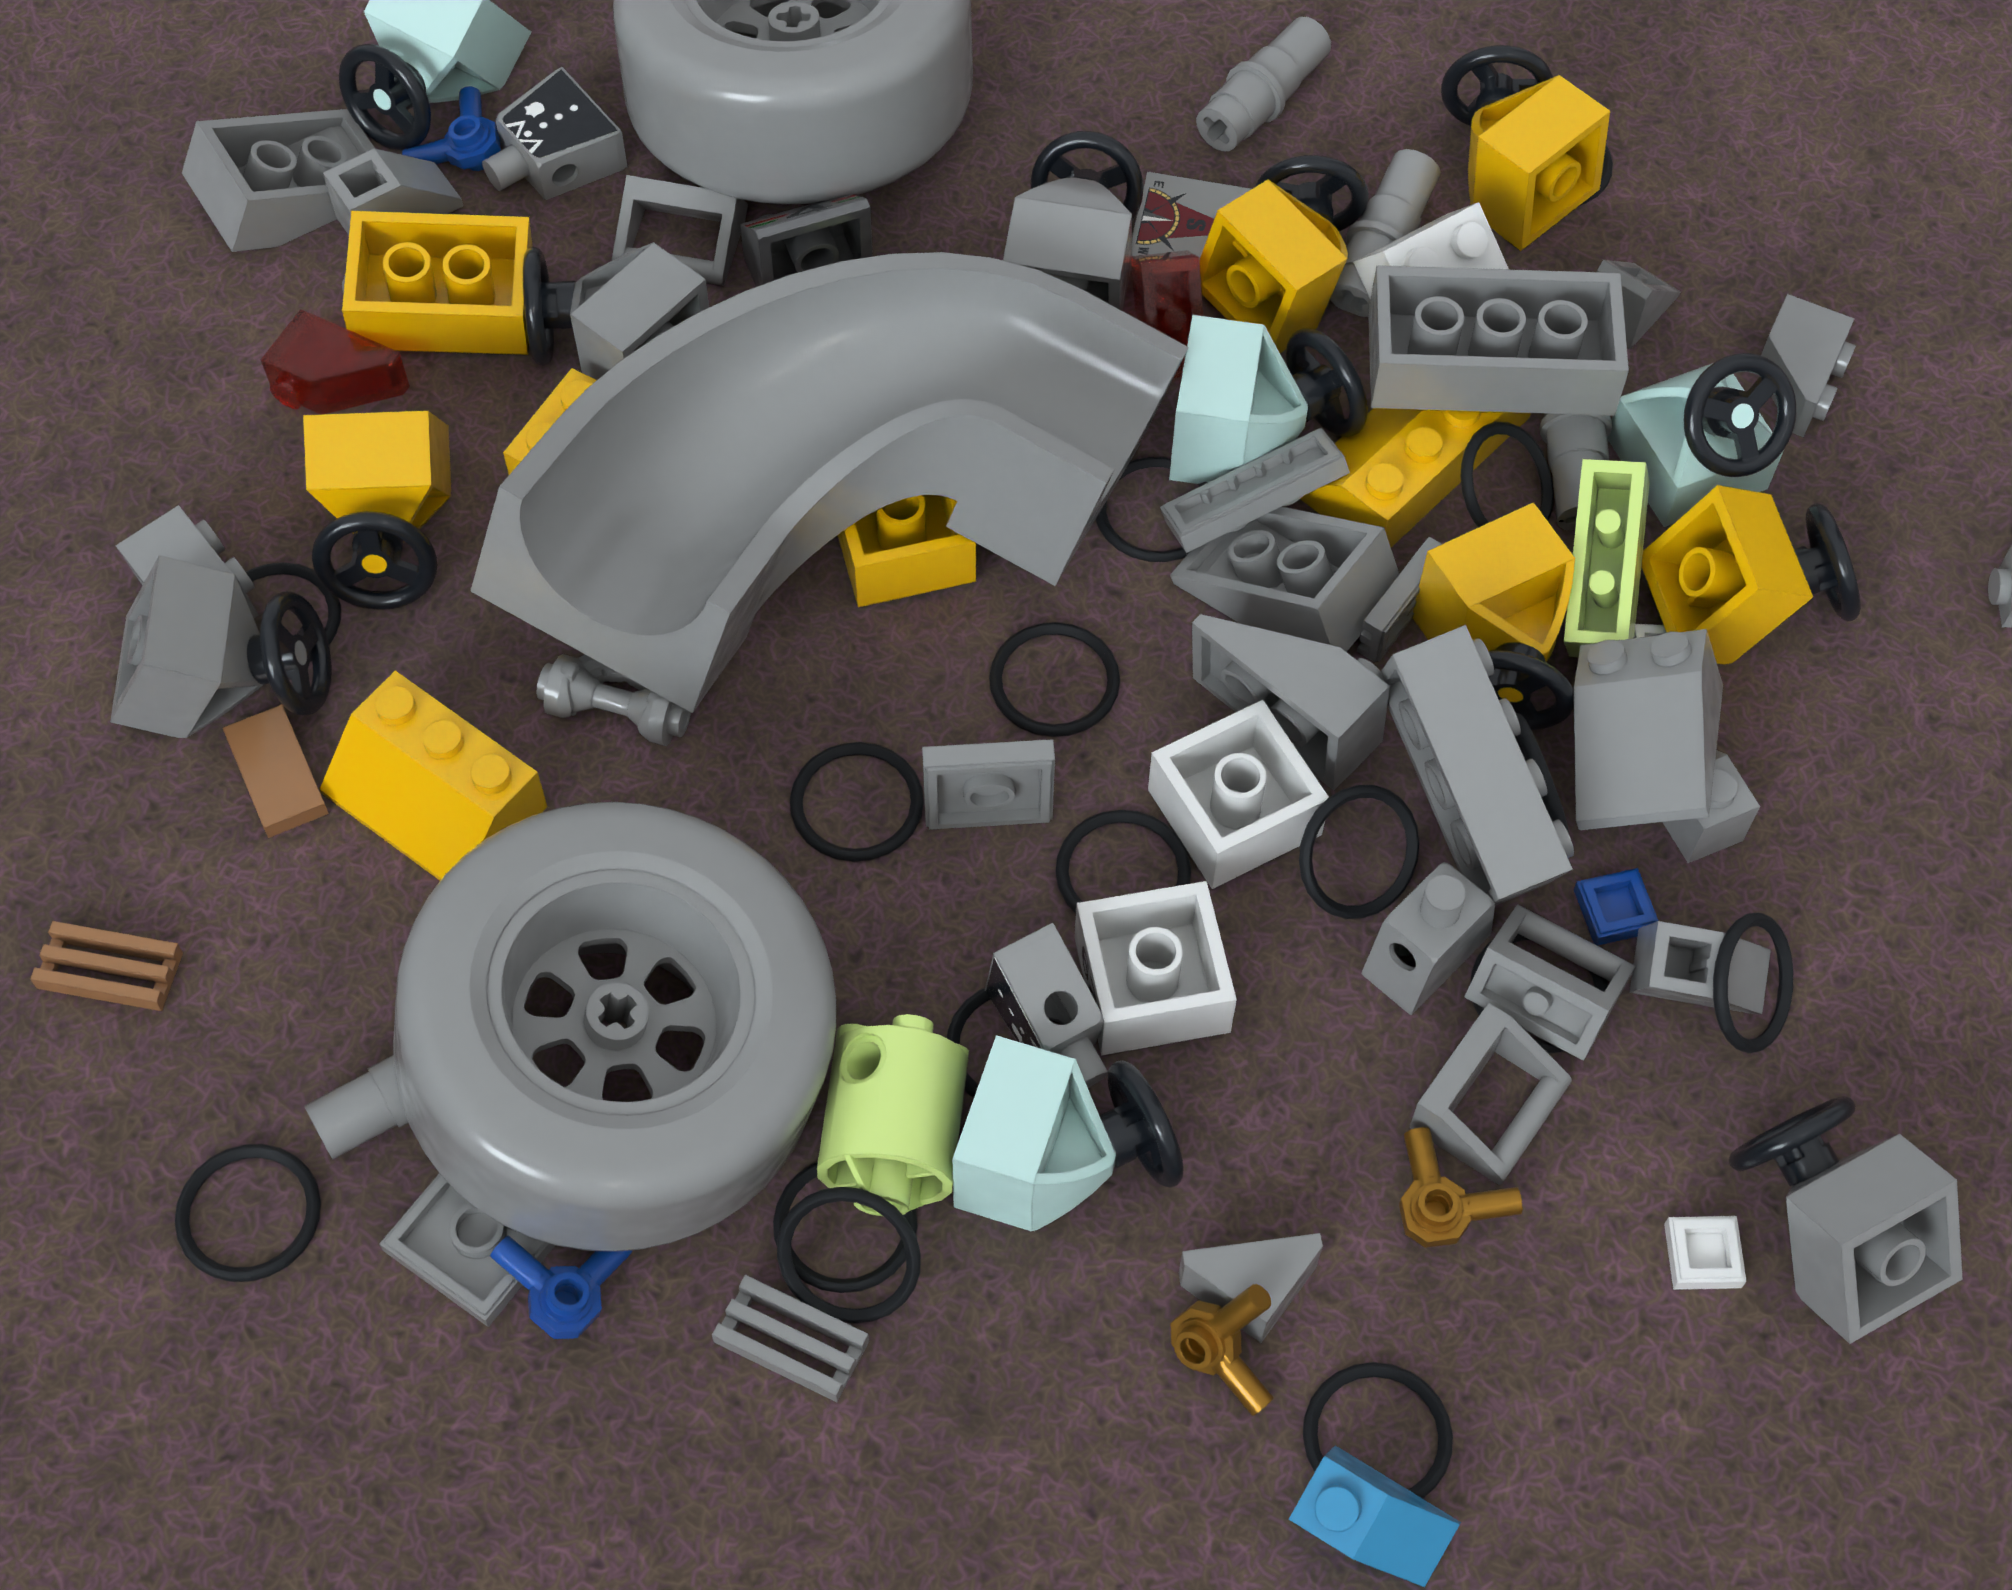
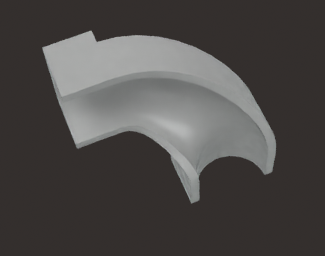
M945 252L887 254L840 261L785 276L744 291L693 315L634 351L589 386L555 421L499 486L470 591L693 713L746 639L755 614L773 592L808 558L842 531L876 510L902 499L920 495H941L956 500L957 503L946 527L1056 586L1140 446L1189 347L1081 288L1040 270L991 257Z

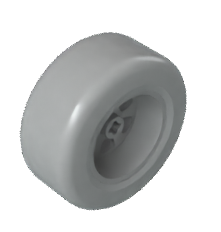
M971 0L613 1V20L625 104L632 125L640 140L658 160L682 178L702 188H707L729 197L760 203L809 204L852 194L860 195L881 188L910 174L932 158L954 135L963 121L969 106L973 86Z
M584 803L535 814L505 827L465 854L444 875L428 896L412 925L403 948L398 970L395 1000L393 1055L400 1100L413 1133L424 1153L440 1175L458 1194L479 1211L500 1224L530 1238L557 1246L587 1251L616 1252L640 1250L669 1244L695 1235L721 1222L746 1205L767 1186L783 1167L796 1147L825 1080L833 1053L836 1032V993L833 971L825 943L816 922L801 897L767 859L725 830L697 817L672 809L639 803ZM593 953L626 955L624 972L617 978L593 979L579 956ZM660 966L684 982L694 993L689 998L664 1005L658 1003L649 994L644 984L654 969ZM542 977L551 978L571 993L574 1000L565 1016L560 1018L533 1016L525 1010L524 1006L528 994L537 979ZM605 1019L610 1025L606 1027L602 1024V1021ZM619 1023H625L627 1025L626 1029H624ZM666 1031L694 1032L702 1037L704 1042L703 1048L692 1070L679 1071L657 1054L655 1048L662 1033ZM560 1044H568L582 1058L584 1066L573 1082L563 1087L539 1070L532 1059L537 1052ZM621 1069L636 1070L650 1091L651 1099L633 1102L603 1100L602 1092L606 1075L611 1071Z

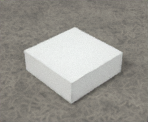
M1737 1216L1668 1217L1664 1226L1673 1290L1742 1288L1747 1281Z

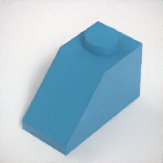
M1336 1445L1324 1455L1289 1517L1290 1521L1351 1559L1422 1587L1426 1586L1461 1524L1457 1519Z

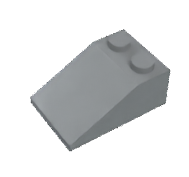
M348 109L196 121L182 174L232 252L281 246L336 220L323 172L373 149L374 146L362 128L354 121Z
M1280 507L1249 522L1238 531L1229 532L1190 551L1170 576L1174 585L1240 624L1341 647L1347 652L1363 632L1364 628H1362L1364 619L1398 577L1399 571L1384 527Z
M1200 614L1192 622L1193 679L1234 712H1238L1263 700L1314 776L1333 791L1383 742L1390 685L1384 682L1381 671L1370 661L1364 658L1356 660L1341 647Z
M1707 629L1667 632L1655 636L1625 640H1604L1594 644L1580 645L1574 682L1576 823L1579 830L1709 817L1723 683Z

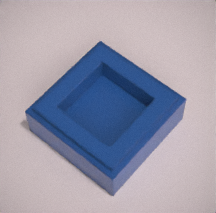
M1638 868L1577 881L1573 889L1593 943L1597 946L1637 937L1639 928L1658 921Z

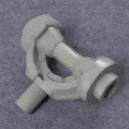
M565 654L558 656L554 664H545L537 683V698L544 700L545 713L566 718L576 715L579 711L598 708L624 715L638 726L639 733L645 739L663 746L670 744L673 736L682 737L691 716V712L587 655L579 658ZM607 681H626L639 691L631 692L603 683Z

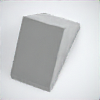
M1603 260L1597 269V272L1621 273L1626 342L1629 349L1638 342L1681 293V291L1635 263Z
M1317 1233L1182 1251L1179 1267L1180 1285L1199 1300L1219 1305L1221 1308L1251 1285L1258 1284L1262 1286L1270 1295L1271 1306L1242 1328L1244 1332L1262 1343L1316 1269L1323 1247L1321 1235Z

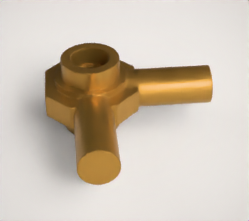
M1420 1127L1404 1133L1414 1179L1399 1202L1405 1235L1425 1248L1456 1244L1471 1221L1522 1214V1198L1518 1187L1465 1194L1463 1188L1448 1178L1441 1177L1430 1129Z
M1258 1284L1251 1285L1222 1308L1219 1305L1198 1300L1170 1323L1171 1345L1174 1347L1178 1359L1192 1370L1210 1375L1217 1373L1252 1416L1266 1407L1274 1398L1239 1356L1242 1353L1240 1330L1271 1306L1269 1293Z

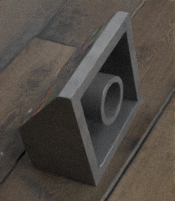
M854 194L824 202L811 203L777 214L764 215L756 220L740 224L744 260L756 287L794 273L840 261L873 257L871 207L867 198Z

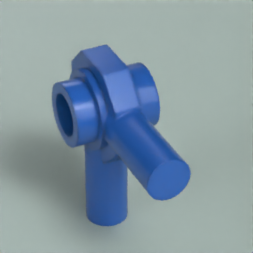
M467 86L459 91L460 117L450 124L444 139L402 150V155L435 162L436 165L449 161L450 164L463 170H484L482 161L501 151V144L495 122L482 117V101L479 89Z
M508 1235L494 1248L490 1257L529 1290V1318L553 1339L578 1338L599 1317L602 1310L600 1286L629 1257L632 1250L616 1252L595 1251L579 1268L576 1266H555L547 1269Z

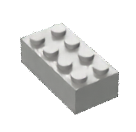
M1376 265L1368 310L1371 408L1615 416L1629 372L1621 273Z
M1464 625L1393 654L1381 670L1384 682L1390 685L1387 706L1459 872L1489 895L1496 906L1547 885L1573 870L1568 859L1574 856L1571 838L1559 819L1551 820L1541 798L1547 795V786L1543 774L1532 758L1526 761L1515 738V736L1521 734L1517 715L1510 702L1506 698L1499 700L1489 679V676L1494 674V666L1484 642L1480 638L1472 640L1467 626Z

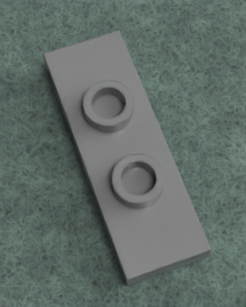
M1319 428L1164 504L1160 509L1167 525L1185 552L1188 553L1220 536L1244 528L1249 522L1273 510L1297 502L1304 495L1349 474L1350 471L1345 456L1326 432Z

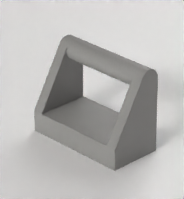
M626 175L612 260L638 249L633 248V244L645 209L718 221L721 224L714 261L671 255L705 278L706 283L724 286L741 235L740 224L745 223L748 204L745 200L719 194L707 188Z
M1517 904L1488 946L1464 998L1483 1008L1486 1007L1488 1002L1510 1015L1524 1030L1584 1061L1636 966ZM1517 934H1520L1610 981V984L1605 992L1517 947L1512 942Z
M1488 1002L1417 1103L1409 1128H1429L1434 1144L1494 1183L1501 1185L1569 1087L1572 1079L1510 1015ZM1494 1052H1496L1540 1081L1491 1151L1453 1111Z

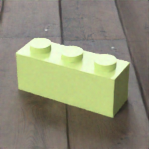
M1582 459L1573 546L1575 564L1564 634V644L1570 657H1579L1580 645L1594 644L1604 640L1632 639L1635 636L1650 485L1646 462Z

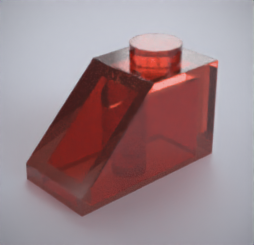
M1188 250L1131 256L1137 319L1187 346L1192 315L1203 316L1199 257ZM1185 356L1174 378L1182 377Z
M302 309L299 310L260 359L270 384V391L279 402L291 409H299L303 406L321 415L401 396L410 387L400 352Z

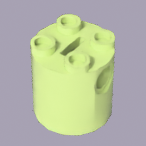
M906 1014L896 1016L893 1019L892 1025L864 1026L860 1024H844L837 1028L817 1164V1178L828 1188H859L879 1195L894 1205L902 1215L923 1205L942 1201L950 1195L953 1189L952 1159L959 1139L969 1050L939 1034L933 1033V1022L918 1015ZM854 1203L857 1209L865 1213L883 1216L870 1207Z

